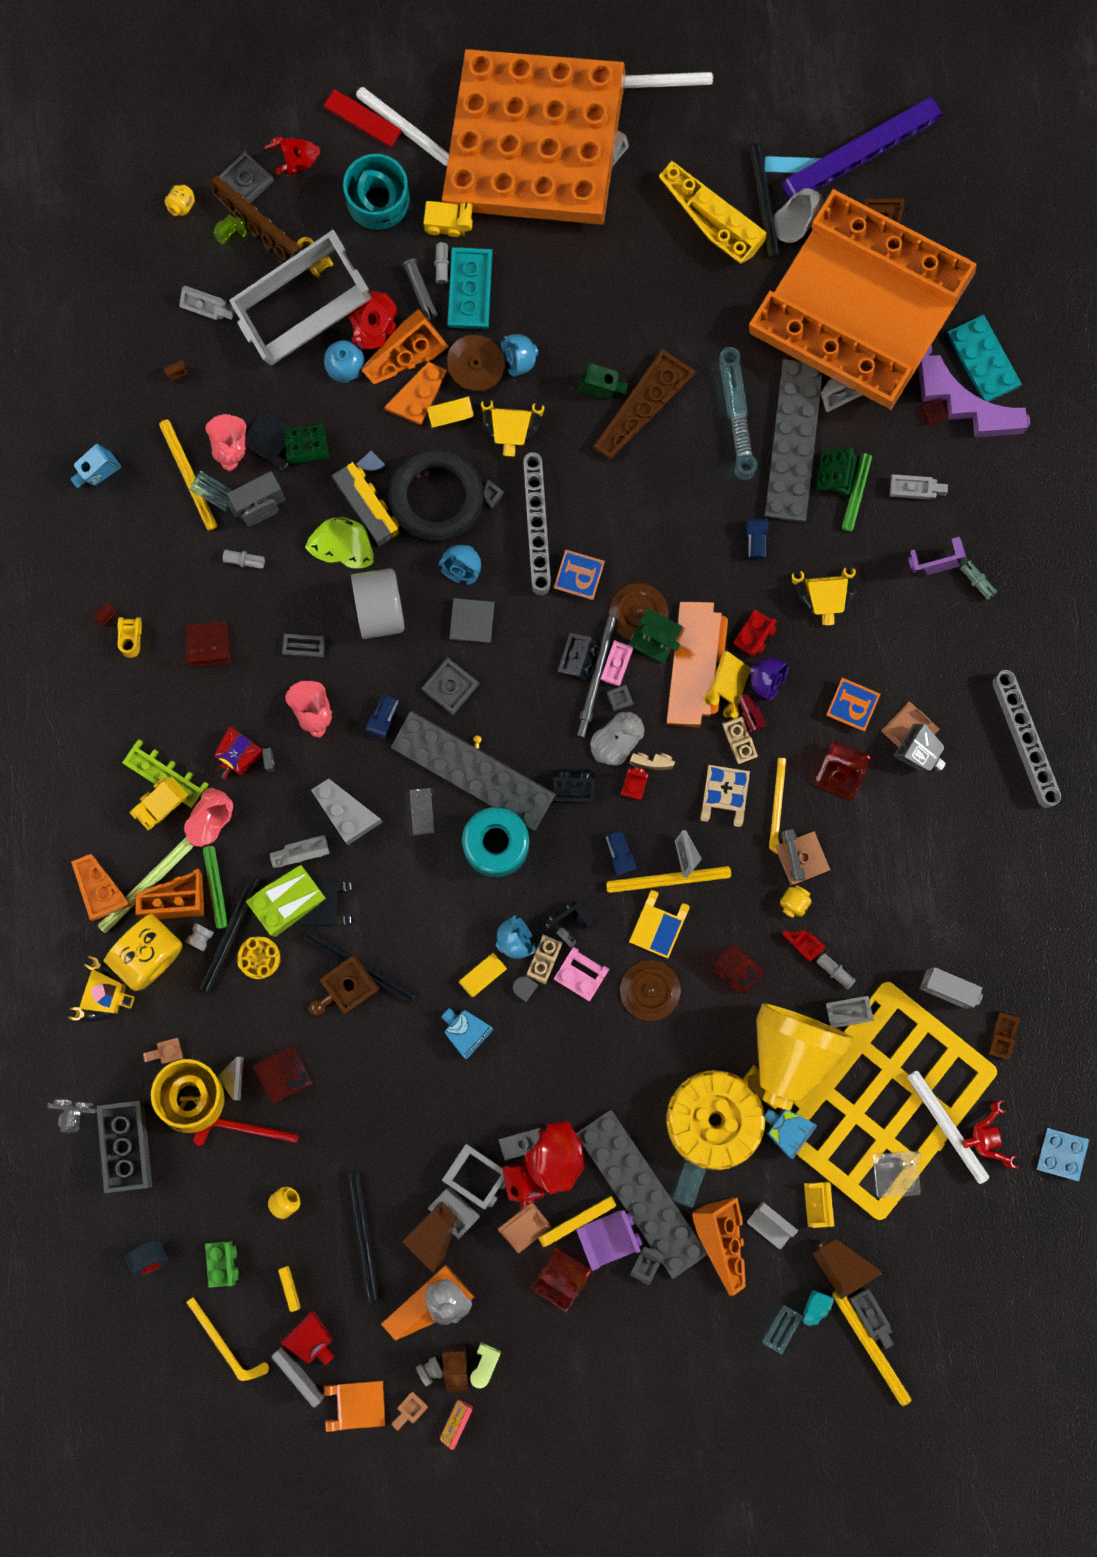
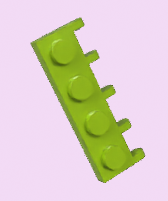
M137 740L122 763L154 784L162 778L167 780L173 777L189 795L182 802L193 809L209 784L204 782L200 788L190 782L193 776L191 772H188L185 778L172 770L176 764L174 761H171L166 767L155 759L158 755L157 750L154 749L149 756L139 749L143 741Z

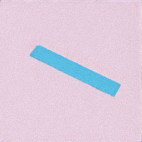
M766 156L765 171L797 173L822 158Z

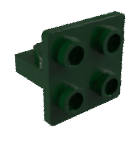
M324 424L284 430L286 456L289 464L330 458Z
M844 447L822 452L816 490H832L843 496L850 495L857 456L853 455L854 448Z
M646 608L628 645L664 663L671 649L677 651L681 644L676 639L682 630V626Z

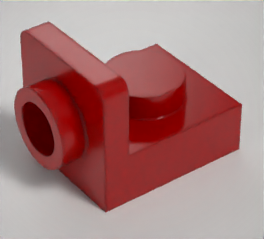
M628 768L621 795L641 801L649 774H646L642 768Z

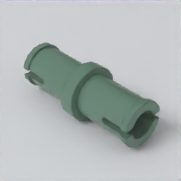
M968 561V564L960 568L972 582L971 585L973 587L976 586L987 600L991 598L990 596L997 593V590L986 580V575L984 573L981 574L971 561Z

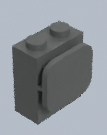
M272 471L227 493L230 499L227 501V504L234 517H239L241 522H245L248 527L275 515L279 511L277 504L286 500Z

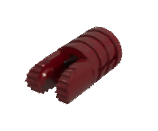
M745 694L740 696V706L743 710L742 716L749 728V732L753 733L766 727L767 724L762 716V712L759 706L756 707L751 696Z

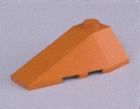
M444 1265L381 1324L395 1341L436 1323L432 1320L431 1313L427 1309L425 1302L426 1290L430 1284L438 1283L442 1279H448L458 1286L468 1299L472 1300L474 1298L472 1293L447 1265Z

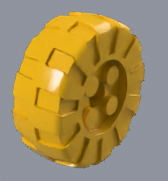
M711 1070L691 1076L676 1089L668 1105L666 1122L671 1142L682 1157L704 1169L723 1170L743 1163L755 1152L764 1134L765 1117L763 1116L765 1113L759 1095L752 1091L748 1082L730 1072ZM712 1114L720 1116L721 1121L719 1125L712 1126L710 1124L709 1118Z

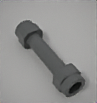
M794 829L783 831V843L787 844L792 870L790 871L793 882L806 879L805 871L800 866L795 845L797 840Z

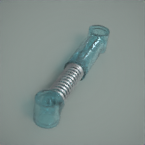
M727 347L722 350L718 365L721 370L728 419L732 423L735 450L737 451L735 473L740 479L748 480L756 472L757 461L752 455V451H750V438L748 437L749 434H747L749 431L747 430L748 427L746 426L748 424L745 419L748 416L740 366V353L733 347ZM726 357H731L734 360V362L727 363L724 359ZM731 373H732V376H733L734 388H733V385H732ZM748 464L750 465L751 470L745 471L742 469L741 465Z

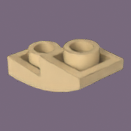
M742 716L722 723L738 764L758 757Z
M639 752L637 755L633 753L629 763L633 766L649 770L672 769L675 764L672 761V757L667 754H656L653 761H651L649 756Z
M543 934L526 977L546 984L563 942Z

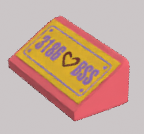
M457 1400L440 1436L441 1442L452 1450L455 1448L473 1408L472 1405L462 1400Z

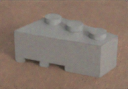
M327 779L311 790L347 845L383 823L378 816L330 779Z

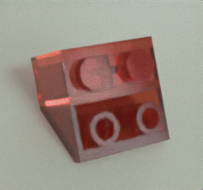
M555 1248L530 1289L553 1303L556 1307L567 1312L583 1290L592 1270L558 1248Z

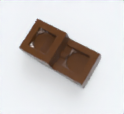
M1001 1011L998 1012L989 1047V1055L1010 1060L1016 1041L1015 1035L1021 1019L1019 1016Z

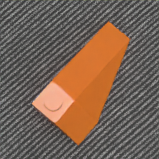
M418 309L394 331L361 370L373 384L397 375V372L407 368L412 369L416 364L423 361L433 360L449 346Z
M737 1197L704 1205L692 1213L697 1235L730 1296H734L745 1288V1265L740 1252V1246H744L743 1238H740L739 1225H743Z

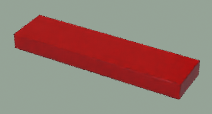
M335 89L324 103L326 110L389 148H392L402 133L401 129Z

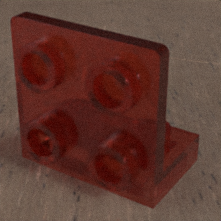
M226 621L187 625L185 627L188 653L185 654V661L189 667L231 662Z

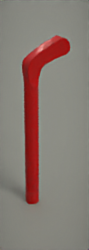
M218 1118L211 1126L197 1132L193 1138L196 1145L203 1146L210 1129L215 1126L294 1143L298 1141V1134Z

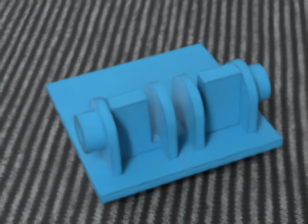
M1047 1128L1037 1170L1079 1181L1089 1139Z

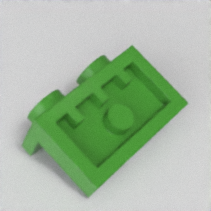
M232 1241L206 1243L208 1287L234 1286L236 1284L235 1281L239 1279L238 1267H234V1259L237 1258L236 1245H232Z

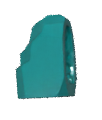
M812 1290L804 1310L803 1323L808 1326L817 1325L831 1310L834 1298Z

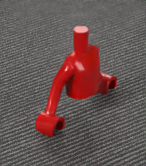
M1004 1100L994 1101L991 1104V1114L974 1126L973 1138L963 1140L962 1145L964 1148L975 1146L977 1152L983 1157L1004 1161V1165L1008 1169L1019 1168V1165L1014 1166L1012 1163L1013 1158H1017V1156H1006L995 1151H989L1001 1147V1137L995 1125L986 1126L998 1114L1006 1112V1110H1001L999 1107L1000 1103H1003Z

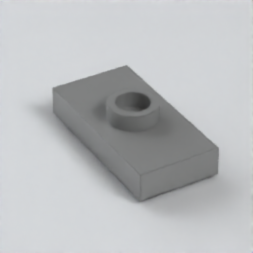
M540 1128L499 1139L504 1160L525 1155L530 1151L540 1137L538 1135Z

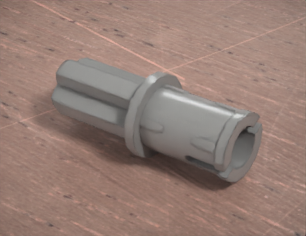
M443 242L436 244V261L434 265L436 266L437 284L449 283L448 266H450V262L448 261V245Z
M225 549L223 553L224 563L263 568L265 564L263 556L247 554L246 551L241 553Z
M822 954L817 959V963L830 974V978L836 979L846 990L854 984L856 979L842 969L841 964L838 965L826 954Z

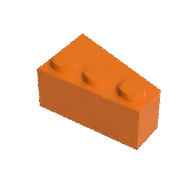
M196 869L190 874L176 877L170 882L136 893L137 917L141 920L149 914H153L157 919L204 916L203 875L201 871Z

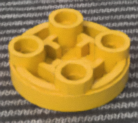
M260 936L251 937L241 945L238 951V966L245 975L251 978H267L275 973L279 967L280 951L277 945L268 938Z

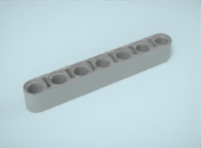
M531 452L524 457L531 581L533 591L538 595H545L550 590V567L543 468L540 455ZM530 461H536L538 466L531 468L527 464ZM535 480L540 484L538 487L533 488L529 485V482ZM538 500L541 505L535 508L530 503ZM535 520H539L543 524L542 526L536 528L533 527L531 523ZM541 540L544 545L537 548L533 545V542ZM537 560H542L545 562V566L538 568L534 563ZM544 580L547 585L539 588L536 586V582Z
M1003 670L993 679L994 690L1038 803L1043 808H1051L1060 802V790L1016 677L1011 671ZM1000 677L1007 678V686L1001 684ZM1008 696L1015 698V705L1009 704L1007 701ZM1015 715L1023 718V724L1016 723ZM1024 734L1031 738L1030 744H1026L1023 741L1022 736ZM1030 754H1035L1038 757V763H1033L1030 760ZM1038 773L1045 775V783H1041L1038 780ZM1046 793L1052 794L1054 798L1052 803L1045 799Z

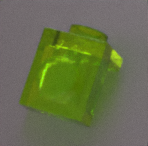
M230 214L223 221L218 222L213 231L216 240L221 244L235 230L244 237L247 234L245 223L240 218H234Z

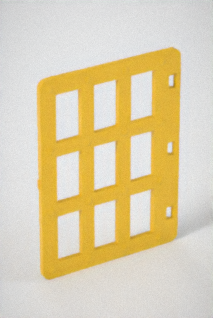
M891 982L882 983L869 999L870 1005L875 1001L880 1005L878 1010L872 1015L873 1021L849 1025L844 1032L853 1037L847 1055L801 1102L794 1101L793 1103L799 1108L795 1114L808 1121L825 1100L845 1114V1117L818 1151L805 1142L797 1155L878 1220L885 1219L937 1151H941L945 1145L944 1142L947 1140V1136L939 1124H937L915 1154L895 1139L919 1106L924 1103L908 1080L909 1074L900 1067L926 1034L929 1033L947 1047V1050L924 1078L931 1091L958 1057L978 1072L951 1108L937 1098L956 1127L997 1075V1069L991 1062ZM898 1008L916 1022L917 1025L889 1059L875 1048L871 1041ZM863 1054L882 1070L853 1105L834 1088L860 1055ZM893 1078L909 1091L911 1096L885 1129H883L864 1113ZM857 1124L872 1136L875 1141L847 1176L828 1159ZM888 1149L906 1165L880 1199L877 1200L858 1184L883 1152Z

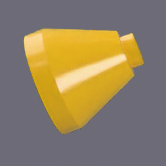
M762 1003L756 1019L760 1086L766 1089L762 1100L776 1107L791 1110L794 1101L801 1102L847 1055L853 1037L837 1028L775 1005Z

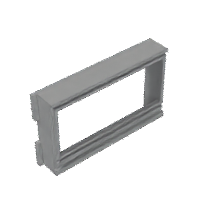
M334 230L229 300L240 318L237 323L249 343L253 341L262 359L271 366L371 299L368 293L369 288L359 271L353 268L345 254L346 249ZM336 250L356 285L265 346L246 310Z

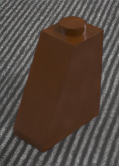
M441 1202L402 1241L432 1272L444 1261L457 1216L449 1206Z
M828 1239L817 1245L819 1250L813 1253V1256L840 1299H843L882 1274L879 1269L837 1239L829 1242Z
M466 1345L444 1347L442 1353L443 1375L447 1392L469 1391Z

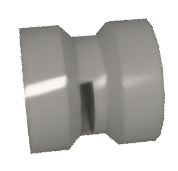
M195 923L192 928V935H189L185 942L204 951L207 946V940L212 937L214 932Z
M436 1356L430 1358L428 1363L420 1364L416 1367L425 1386L430 1385L433 1378L440 1379L444 1377L443 1368Z

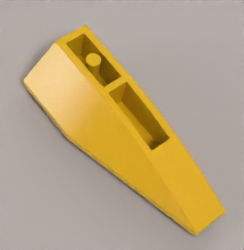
M673 161L659 175L662 182L707 238L740 264L752 258L765 243L767 232Z

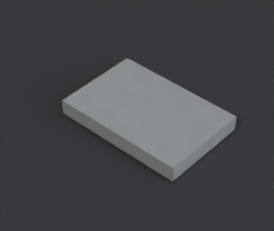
M283 1346L272 1355V1359L311 1406L315 1408L325 1396Z

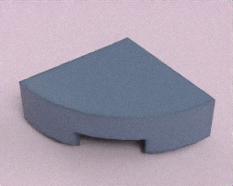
M372 451L356 464L363 471H380L386 467Z

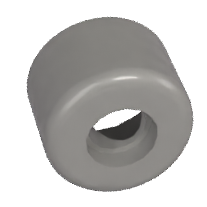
M387 568L351 574L362 640L402 633L405 625L395 571Z

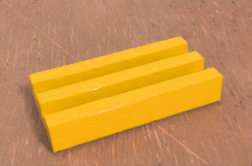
M289 1266L279 1269V1275L289 1310L293 1312L301 1307Z

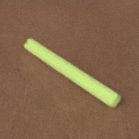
M187 837L126 896V899L132 906L107 915L98 924V927L104 933H107L136 904V893L154 887L194 847L188 842Z

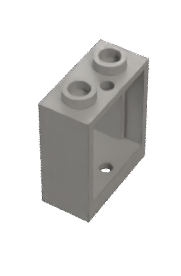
M935 967L926 970L919 988L965 1009L974 1008L975 1005H979L983 997L981 993L982 987Z
M468 1144L464 1146L442 1179L443 1182L484 1210L487 1206L491 1208L497 1200L498 1196L495 1193L499 1187L504 1189L506 1186L502 1167ZM470 1154L501 1174L484 1201L453 1181Z

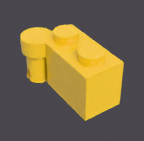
M426 201L424 231L431 235L465 236V231L472 230L473 221L471 220L473 205L467 203L466 208L465 202L460 203L459 206V204Z
M173 777L167 780L163 778L153 786L155 790L152 793L148 791L140 798L141 803L130 811L133 818L138 819L147 831L161 822L189 796Z

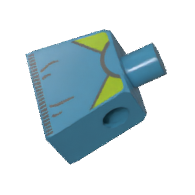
M769 1108L763 1116L765 1121L771 1125L766 1132L767 1135L791 1159L795 1157L817 1127L814 1123L785 1109L778 1115Z

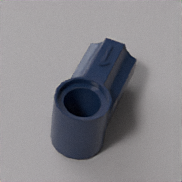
M747 518L748 559H766L768 519Z
M382 695L374 715H371L365 732L386 739L399 701Z
M623 831L605 836L616 876L637 870Z

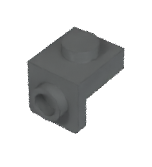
M644 1247L630 1275L649 1285L663 1256L654 1248Z

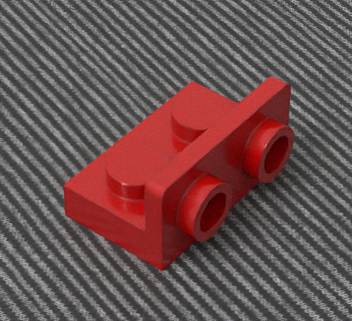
M754 610L732 645L754 658L756 653L760 655L766 646L763 642L767 636L771 638L777 630V627L774 626L777 620L774 618L771 620L757 610Z

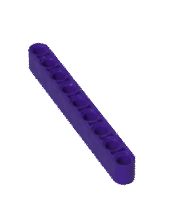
M932 97L927 98L788 177L782 183V187L789 198L805 188L816 191L934 124L943 116V113Z

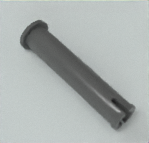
M409 259L402 264V268H405L425 317L431 320L429 311L433 318L438 314L416 265L417 260Z

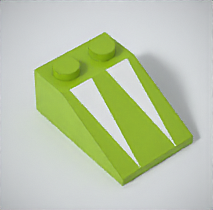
M300 865L260 890L247 900L246 903L271 936L277 937L324 901L326 897L303 866Z

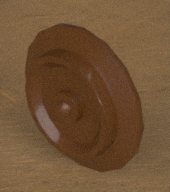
M466 335L456 340L449 349L447 356L448 372L452 379L462 388L471 391H485L495 386L502 378L505 368L504 356L498 345L487 337Z
M642 583L630 584L620 589L611 600L609 609L610 617L616 618L614 625L616 632L630 640L646 608L668 618L667 601L661 592L651 585Z
M654 960L640 961L630 967L622 977L620 986L621 1001L627 1011L637 1019L645 1021L661 1020L671 1014L678 1005L681 994L679 979L674 971L666 964Z

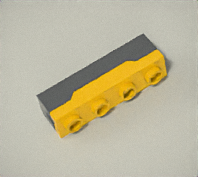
M352 462L332 475L334 482L378 547L399 534L397 528L400 526L394 516L390 517L386 512L388 507L382 499H377L375 496L377 493L371 482L367 484L364 479L366 475L360 466L356 468Z

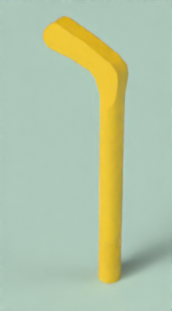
M778 758L769 849L776 854L778 853L775 846L780 845L779 828L786 766L785 758Z
M194 1297L186 1302L240 1381L250 1380L268 1373L269 1365L267 1362H263L252 1369L244 1370L203 1310L199 1307Z

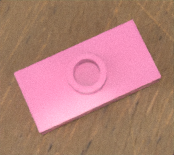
M614 640L600 680L620 687L633 647Z

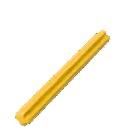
M168 419L161 421L159 426L208 531L217 528V523L174 429Z
M729 866L694 870L687 878H683L682 872L613 880L608 881L606 887L607 891L612 893L725 879L731 877V869Z
M835 1291L832 1294L834 1300L902 1406L907 1405L911 1402L910 1396L869 1334L861 1318L847 1296L840 1299Z

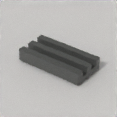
M284 634L282 655L324 658L326 638L325 636ZM288 639L320 642V645L287 643ZM287 647L316 649L319 652L287 650Z

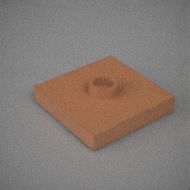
M815 831L798 837L795 845L800 866L805 871L806 879L804 880L830 871ZM782 843L775 846L790 885L804 881L793 882L790 871L792 870L787 844Z

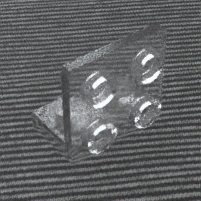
M919 1151L873 1154L878 1198L921 1194L918 1161H921V1153Z

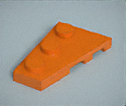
M428 362L384 407L385 410L422 426L428 414L427 407L432 406L447 374V370Z
M92 854L71 862L91 921L132 906Z

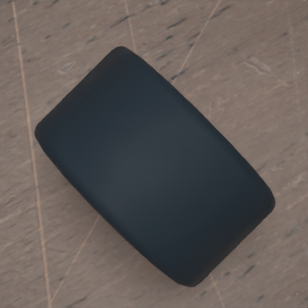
M154 1240L132 1249L126 1254L125 1261L132 1276L138 1278L162 1268L167 1263L168 1258L161 1242Z

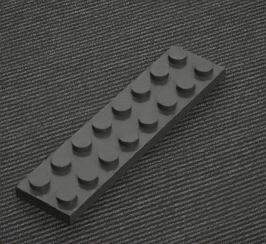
M785 359L782 361L764 518L805 523L823 373L801 361Z
M410 711L391 746L392 749L492 807H501L514 812L527 827L534 831L539 826L556 795L413 711Z
M609 1110L576 1133L628 1213L630 1212L632 1219L650 1246L659 1251L660 1255L663 1256L661 1262L673 1279L708 1255L612 1110Z

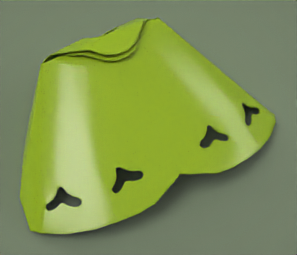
M346 517L331 518L322 523L310 536L305 546L310 554L325 562L341 561L347 567L356 569L365 568L373 564V552L366 527ZM317 545L318 551L311 546ZM329 551H331V553L333 554V556H331V555H329V554H328V555H325V554L328 553ZM355 557L356 562L349 559Z

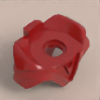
M371 290L369 293L371 299L348 314V319L351 321L354 329L352 344L359 347L360 350L379 348L384 345L386 337L394 333L396 323L393 322V319L396 315L397 307L386 293Z

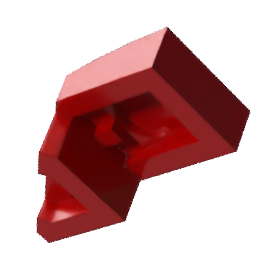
M806 930L801 932H782V935L810 963L826 949L816 937Z

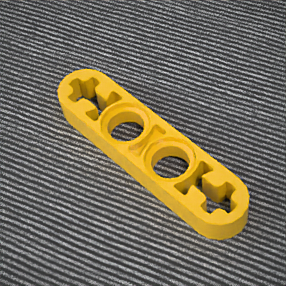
M612 1196L544 1233L538 1239L542 1246L546 1247L617 1205Z

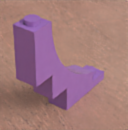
M930 346L918 365L922 402L946 400L948 420L973 418L975 438L1024 434L1030 426L1029 414L1026 415V408L1003 407L973 395L951 375L941 355L931 356L932 346Z

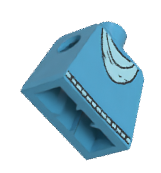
M96 444L74 463V467L78 472L70 479L77 488L85 482L95 486L119 470L121 465L111 451Z
M449 1008L441 1017L450 1025L446 1029L445 1034L466 1060L494 1030L491 1026L466 1010L458 1016Z

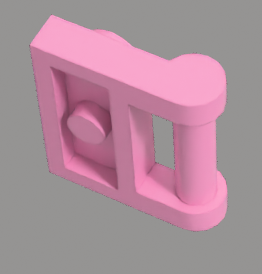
M573 947L554 980L590 1002L609 968L600 966ZM573 959L599 974L596 980L572 966L571 962Z

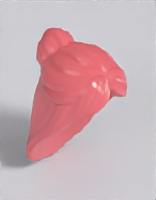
M218 415L207 422L205 429L210 438L213 458L220 462L225 470L232 471L245 455L246 423L237 416Z
M300 681L291 686L290 690L287 691L285 695L286 702L292 708L303 730L309 731L314 737H322L332 720V711L330 710L325 687L315 681Z
M208 788L203 791L201 800L196 804L189 819L185 822L184 832L192 846L202 847L213 843L218 838L221 829L230 821L233 802L226 793L214 788Z

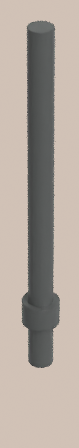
M608 617L584 710L580 713L579 720L581 721L577 736L585 738L588 724L592 721L593 714L591 712L616 618Z

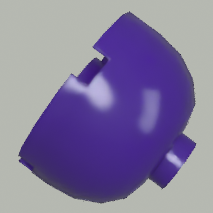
M772 657L765 658L758 664H754L750 670L753 690L763 698L773 699L779 692L776 688L780 682L784 683L789 668L787 663Z

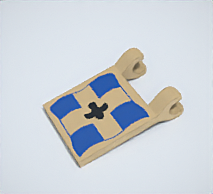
M708 765L701 821H709L712 807L736 811L734 826H742L750 771Z

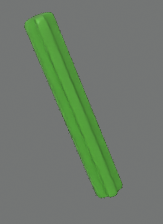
M862 453L842 525V529L848 532H852L872 460L870 454Z
M207 846L203 848L215 924L218 929L226 928L228 922L215 848Z

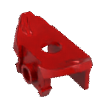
M282 137L272 139L271 144L264 146L265 149L283 150L286 165L275 169L277 174L286 173V175H294L299 171L307 170L321 153L319 146H315L312 142L293 138L282 139ZM294 148L298 151L299 157H296Z

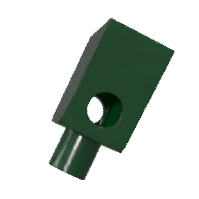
M588 363L581 374L578 394L610 399L615 392L625 395L628 383L618 380L619 372Z

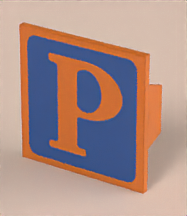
M842 678L826 716L865 732L880 693Z

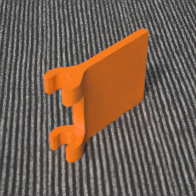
M383 1381L324 1385V1396L337 1394L338 1420H326V1432L385 1426Z

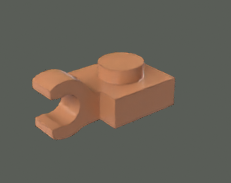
M179 1038L157 1043L158 1050L143 1053L145 1062L161 1059V1063L166 1064L184 1059Z
M412 1391L397 1407L401 1414L391 1425L398 1431L408 1419L414 1423L428 1406Z

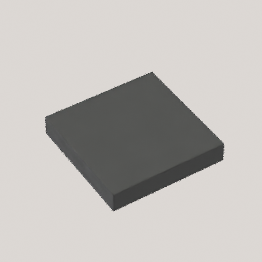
M246 151L218 176L223 181L228 182L230 187L237 193H240L249 204L274 181V178Z
M453 598L449 639L491 644L495 602Z
M447 657L421 690L454 716L480 683Z

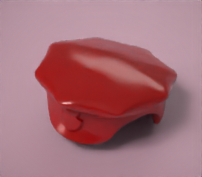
M568 1121L552 1123L546 1129L538 1130L540 1137L537 1143L525 1154L526 1168L530 1178L537 1186L544 1188L550 1194L571 1190L584 1169L582 1143Z

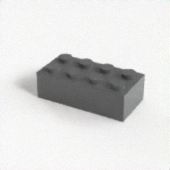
M144 1101L97 1106L104 1193L152 1187Z

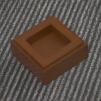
M182 360L164 369L170 382L188 374Z

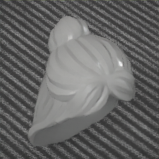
M810 188L802 189L776 212L773 218L778 240L785 243H794L805 235L812 227V222L824 205L821 194Z
M620 712L605 727L595 732L590 743L591 752L595 760L614 766L625 762L631 750L644 736L645 729L641 718L632 712Z
M442 1279L438 1283L430 1284L426 1290V1307L431 1313L432 1320L439 1324L457 1323L471 1309V1300L463 1294L458 1286L448 1279Z

